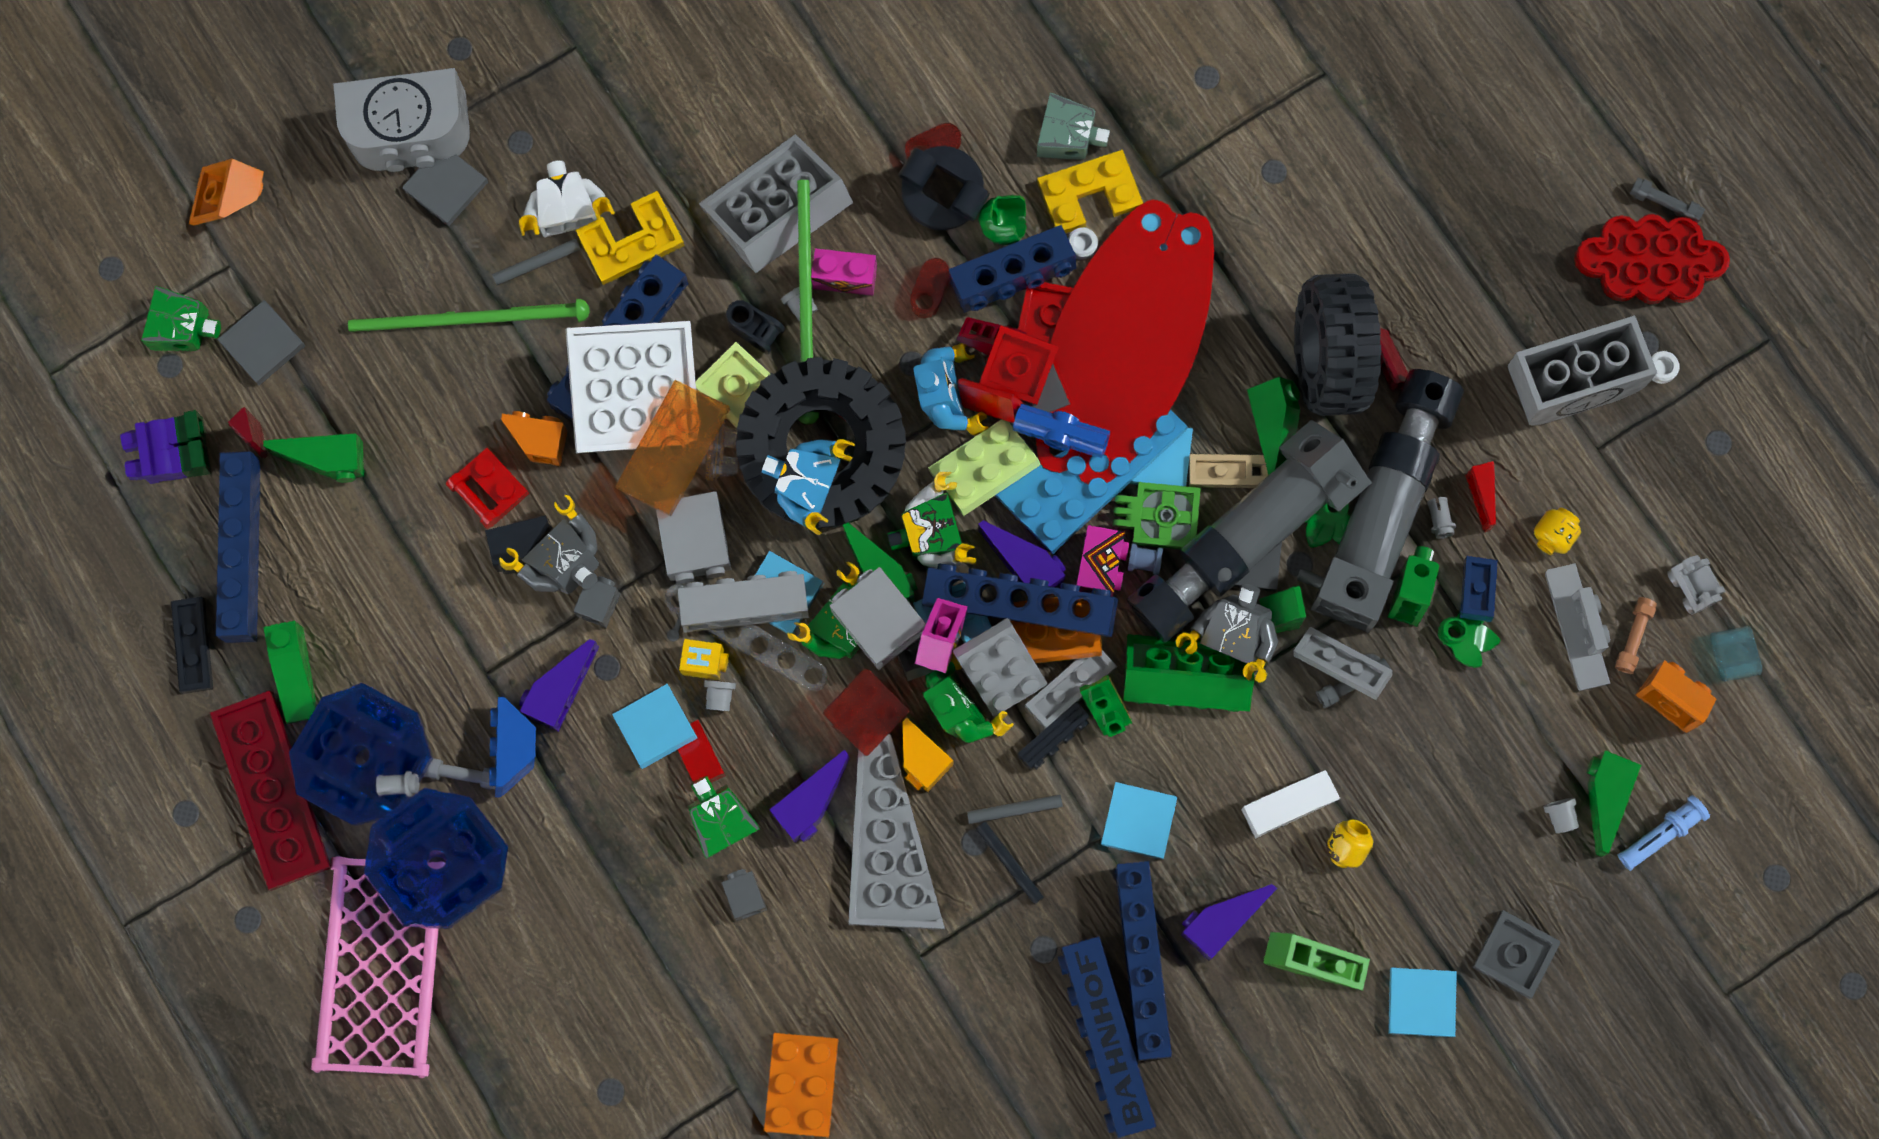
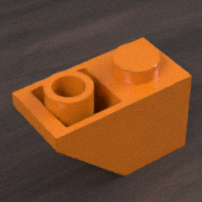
M513 411L512 415L502 413L501 420L531 462L561 466L567 429L560 422V419L552 416H542V419L530 418L529 414L520 411Z

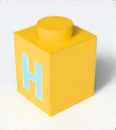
M684 639L679 668L682 675L720 680L721 672H726L728 666V654L724 653L722 644Z

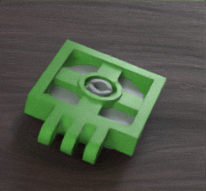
M1138 482L1137 497L1115 496V503L1127 505V508L1115 507L1114 515L1126 517V520L1114 519L1112 527L1134 530L1133 543L1138 546L1181 550L1197 536L1201 488Z

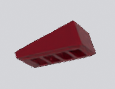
M966 317L956 340L990 355L1000 325ZM1011 328V329H1014V330H1016V331H1019V332H1022V333H1024V334H1027L1026 332L1021 331V330H1019V329ZM970 330H973L976 332V334H970L969 332Z

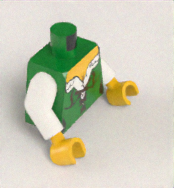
M939 472L935 476L934 481L919 491L906 505L905 512L901 514L904 529L887 533L892 551L909 546L914 561H919L922 565L937 569L938 563L958 566L962 562L967 564H974L976 562V558L966 557L967 552L970 549H975V546L962 544L948 493L943 494L944 490H954L957 487L956 482H950L947 485L945 483L946 477L951 472Z

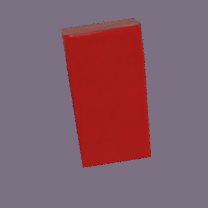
M1493 461L1473 466L1466 474L1478 516L1485 532H1489L1496 525L1495 470Z
M699 720L690 723L698 738L677 750L692 781L694 782L707 776L710 782L713 783L725 777L726 775Z

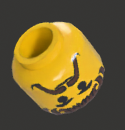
M1354 819L1338 823L1326 843V850L1331 857V861L1341 868L1359 867L1363 864L1373 847L1374 841L1371 831L1364 823Z

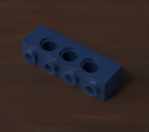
M1059 225L948 269L950 283L963 312L978 311L985 308L988 303L998 299H1009L1016 292L1027 287L1034 289L1042 285L1046 280L1067 276L1072 270L1076 269V254L1062 225ZM1039 258L1048 259V261L1045 263L1036 262V260ZM1011 269L1020 270L1017 274L1007 273ZM983 280L992 281L989 285L979 284Z

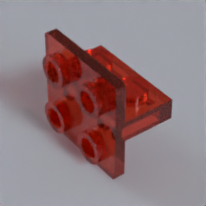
M866 668L823 711V715L833 724L831 727L839 735L847 738L865 756H868L909 713L908 708Z

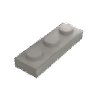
M1309 627L1294 649V657L1377 700L1392 677V670L1312 627Z
M1103 650L1102 656L1079 658L1026 703L1025 707L1046 729L1073 704L1083 698L1079 687L1097 682L1103 676L1111 674L1117 666Z

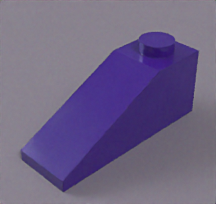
M984 520L978 524L979 533L1012 575L1018 576L1017 582L1029 583L1030 578L1049 581L1048 587L1054 588L1064 582L1065 574L1063 572L1066 568L1056 555L1051 557L1046 550Z
M591 639L587 640L535 681L530 690L526 689L519 702V706L522 707L520 712L525 717L559 732L599 649L597 643Z
M845 750L770 809L771 814L795 843L800 839L802 842H805L818 832L816 826L820 824L850 760Z
M1271 884L1207 907L1200 914L1194 910L1182 923L1186 929L1181 935L1210 961L1277 888Z

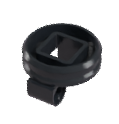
M936 146L924 151L914 148L898 174V177L902 179L901 193L907 211L917 222L935 230H950L962 226L969 220L974 222L990 195L984 188L983 176L977 163L962 150L950 146ZM935 168H939L964 184L950 209L945 208L921 193Z

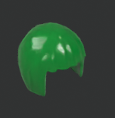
M996 196L984 204L979 213L978 220L985 237L998 245H1011L1020 241L1026 232V201L1023 196Z

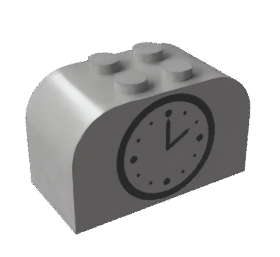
M455 68L333 84L338 130L356 161L367 169L399 172L404 170L405 167H432L435 160L446 159L455 154L459 156L469 142L470 129L466 92Z
M1635 315L1516 352L1507 366L1529 425L1549 423L1621 400L1642 390L1657 374Z

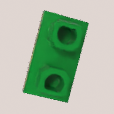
M1109 675L1103 676L1093 684L1079 687L1082 697L1104 736H1115L1124 732L1125 726L1132 724V718Z

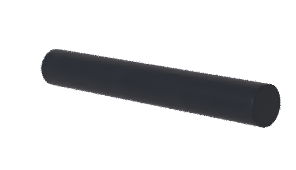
M985 821L976 828L978 833L1032 903L1035 905L1044 898L1042 893Z

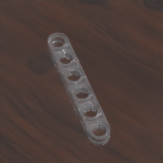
M681 584L670 587L665 594V603L668 609L677 616H680V608L674 607L671 604V597L674 593L678 592L679 588H685ZM755 625L741 626V634L736 638L727 637L724 634L725 628L703 630L807 690L819 691L827 684L828 673L823 664ZM758 637H763L769 642L768 649L761 654L755 653L751 649L752 641ZM787 652L792 653L796 658L794 666L789 669L781 668L778 665L779 656ZM811 668H818L823 673L822 680L817 684H809L805 680V673Z

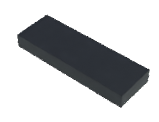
M201 596L171 601L179 692L187 694L213 690L205 598Z

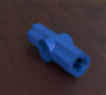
M1021 404L1018 408L1013 425V431L1041 439L1046 445L1061 451L1073 449L1099 458L1103 457L1110 437V431L1082 423L1072 414L1062 411L1050 413Z

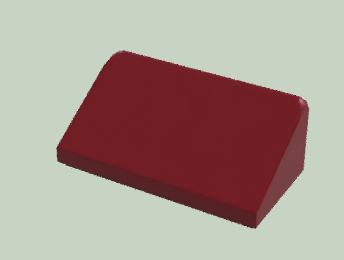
M1380 328L1381 372L1390 390L1394 392L1403 387L1408 372L1388 331Z
M245 407L241 408L228 421V425L261 458H266L268 452L263 446L264 435L261 424Z

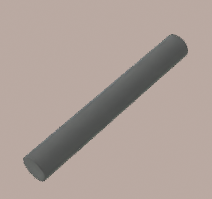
M573 239L492 274L496 285H499L581 249L577 240Z
M1054 795L967 811L969 824L1059 808L1063 807L1061 795Z

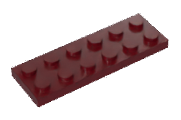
M269 690L210 712L268 890L278 889L330 869L331 864L273 692Z

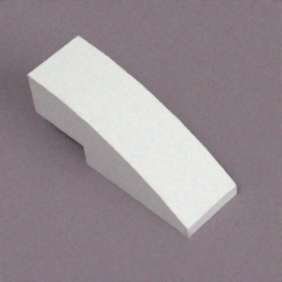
M1325 770L1244 806L1242 812L1255 838H1258L1339 800L1340 797Z

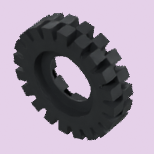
M822 357L807 358V361L797 363L794 361L782 366L781 370L774 374L771 373L763 379L755 392L752 391L745 402V408L742 414H740L737 426V457L745 482L752 494L760 501V504L771 513L781 517L782 520L794 525L799 524L790 519L777 502L778 494L774 490L778 479L761 473L767 455L783 461L786 460L789 430L793 423L803 414L814 410H827L840 415L846 420L853 431L855 450L849 464L841 472L835 474L820 513L828 519V523L822 520L816 524V529L824 527L835 528L868 515L889 495L897 481L905 457V428H903L902 415L897 403L893 402L890 392L881 382L878 383L872 378L871 373L859 366L856 368L849 365L847 361L833 358V361L823 360Z

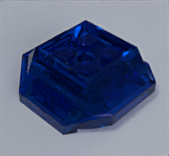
M364 683L322 697L289 752L296 794L353 826L401 815L411 798L407 797L406 794L379 796L376 789L378 775H405L406 771H411L412 774L418 775L420 783L433 761L420 714ZM361 750H369L368 761L358 765L356 762L357 754Z
M423 788L371 825L364 876L402 926L450 929L502 891L509 847L470 797ZM433 857H441L446 861V864L440 869H433L428 865V861Z

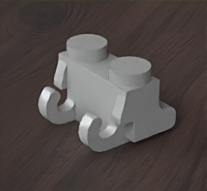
M1698 555L1685 559L1667 572L1672 584L1675 587L1681 586L1686 596L1683 598L1684 607L1691 615L1722 600L1720 595L1726 592L1724 587L1719 585L1713 574L1708 558L1701 560Z

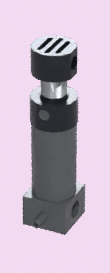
M1412 369L1408 372L1395 404L1396 409L1405 416L1398 433L1385 432L1381 435L1377 451L1374 453L1368 468L1367 476L1372 483L1359 494L1335 557L1328 566L1324 577L1304 569L1299 571L1298 581L1318 588L1310 610L1367 633L1378 622L1394 582L1391 580L1392 574L1424 493L1428 490L1434 469L1440 460V453L1429 444L1436 428L1447 429L1451 427L1464 395V389L1453 379L1425 369ZM1347 592L1354 594L1357 599L1348 596Z
M1313 420L1309 421L1279 447L1286 461L1211 526H1207L1179 551L1186 564L1173 577H1170L1165 582L1157 574H1154L1126 599L1139 619L1159 640L1165 644L1194 619L1188 605L1190 606L1205 591L1209 589L1218 597L1223 596L1246 576L1252 567L1326 503L1340 511L1372 483L1342 438Z

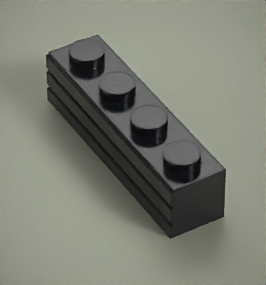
M1076 702L1017 754V757L1030 771L1033 768L1039 769L1045 763L1043 759L1048 755L1051 757L1060 750L1058 748L1059 745L1063 742L1067 744L1074 738L1073 733L1078 729L1082 731L1089 724L1090 716Z

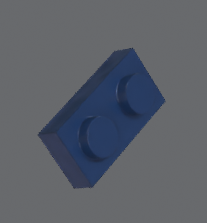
M1466 556L1463 566L1460 618L1492 622L1495 610L1498 560Z

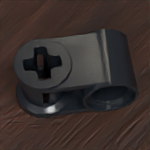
M734 301L726 310L729 329L764 354L770 353V346L779 333L783 334L786 330L778 320L761 312L746 301ZM743 312L749 317L745 322L737 323L732 319L736 313Z

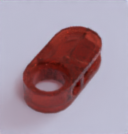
M943 123L912 137L905 145L906 160L910 156L912 148L917 145H922L926 149L936 146H950L959 149L961 146L960 130L952 123Z
M932 258L927 260L923 264L913 288L910 305L913 313L920 318H929L936 314L949 283V266L942 259ZM921 295L930 296L933 299V305L929 309L919 308L916 305L918 297Z

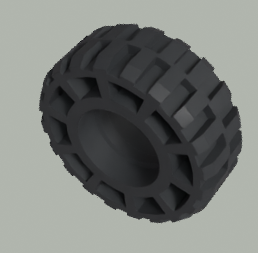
M1355 273L1314 275L1303 283L1302 290L1298 295V304L1295 311L1294 355L1299 389L1303 395L1302 399L1311 412L1320 416L1360 414L1368 409L1375 399L1374 395L1378 389V379L1381 370V330L1372 289L1369 288L1367 280Z

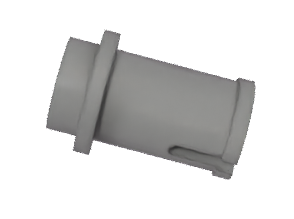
M1438 497L1441 510H1438L1435 498L1429 500L1427 504L1433 523L1431 532L1435 534L1437 539H1443L1454 535L1456 524L1451 521L1447 503L1448 499L1446 497Z
M406 771L405 775H378L376 779L377 794L379 796L406 794L407 797H411L413 793H418L419 777L417 774H412L411 771Z

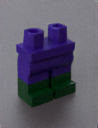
M196 410L183 412L184 415L152 420L147 423H135V430L120 434L123 450L126 453L139 451L140 459L125 461L126 476L130 480L145 479L150 484L159 483V481L211 474L208 448L205 446L207 441L203 417Z

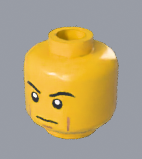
M1559 507L1558 510L1550 509L1546 511L1534 528V535L1538 540L1536 545L1549 555H1552L1554 552L1560 554L1567 553L1581 534V528L1578 525L1580 520L1573 513L1562 507Z

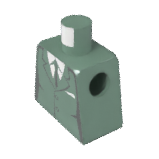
M1050 93L1037 145V157L1086 159L1089 144L1107 147L1110 130L1093 126L1096 112L1094 109Z

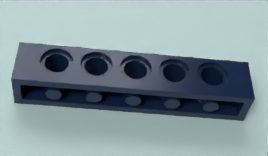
M655 255L651 261L647 260L641 266L638 272L639 277L633 285L629 284L623 290L620 296L621 301L615 309L611 308L605 314L602 326L660 323L689 284L686 274L658 255ZM655 286L659 288V292L654 296L644 294L649 287ZM638 310L642 312L641 316L636 320H628L626 318L631 311ZM567 365L566 375L560 382L556 381L549 389L547 401L553 410L573 423L569 366Z
M938 563L937 569L928 568L922 605L933 608L937 598L967 606L966 613L1004 620L1008 618L1011 621L1112 637L1118 599L1110 597L1111 591L1092 588V593L1079 592L1080 586L1061 583L1060 588L1048 587L1049 581L1030 578L1029 583L1017 582L1018 576L999 573V578L997 579L986 577L987 571L969 568L968 574L956 572L957 566ZM963 581L966 585V592L963 596L955 598L952 594V587L956 582ZM988 586H994L997 590V596L992 602L986 603L982 597L983 591ZM1018 591H1025L1028 595V601L1023 607L1017 608L1013 603V597ZM1054 595L1059 600V606L1056 611L1048 613L1044 609V601L1047 597ZM1083 600L1088 601L1090 604L1089 614L1083 618L1077 617L1075 614L1076 604Z
M1149 861L1117 864L1115 873L1137 1061L1170 1058L1172 1053Z

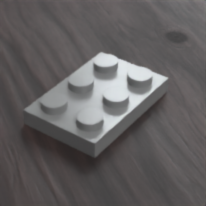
M1008 618L953 650L957 660L994 717L1001 711L1007 710L1048 685Z

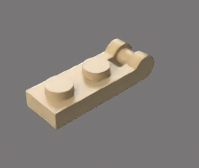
M1189 455V487L1255 488L1269 476L1264 455ZM1252 467L1260 468L1261 476H1252Z

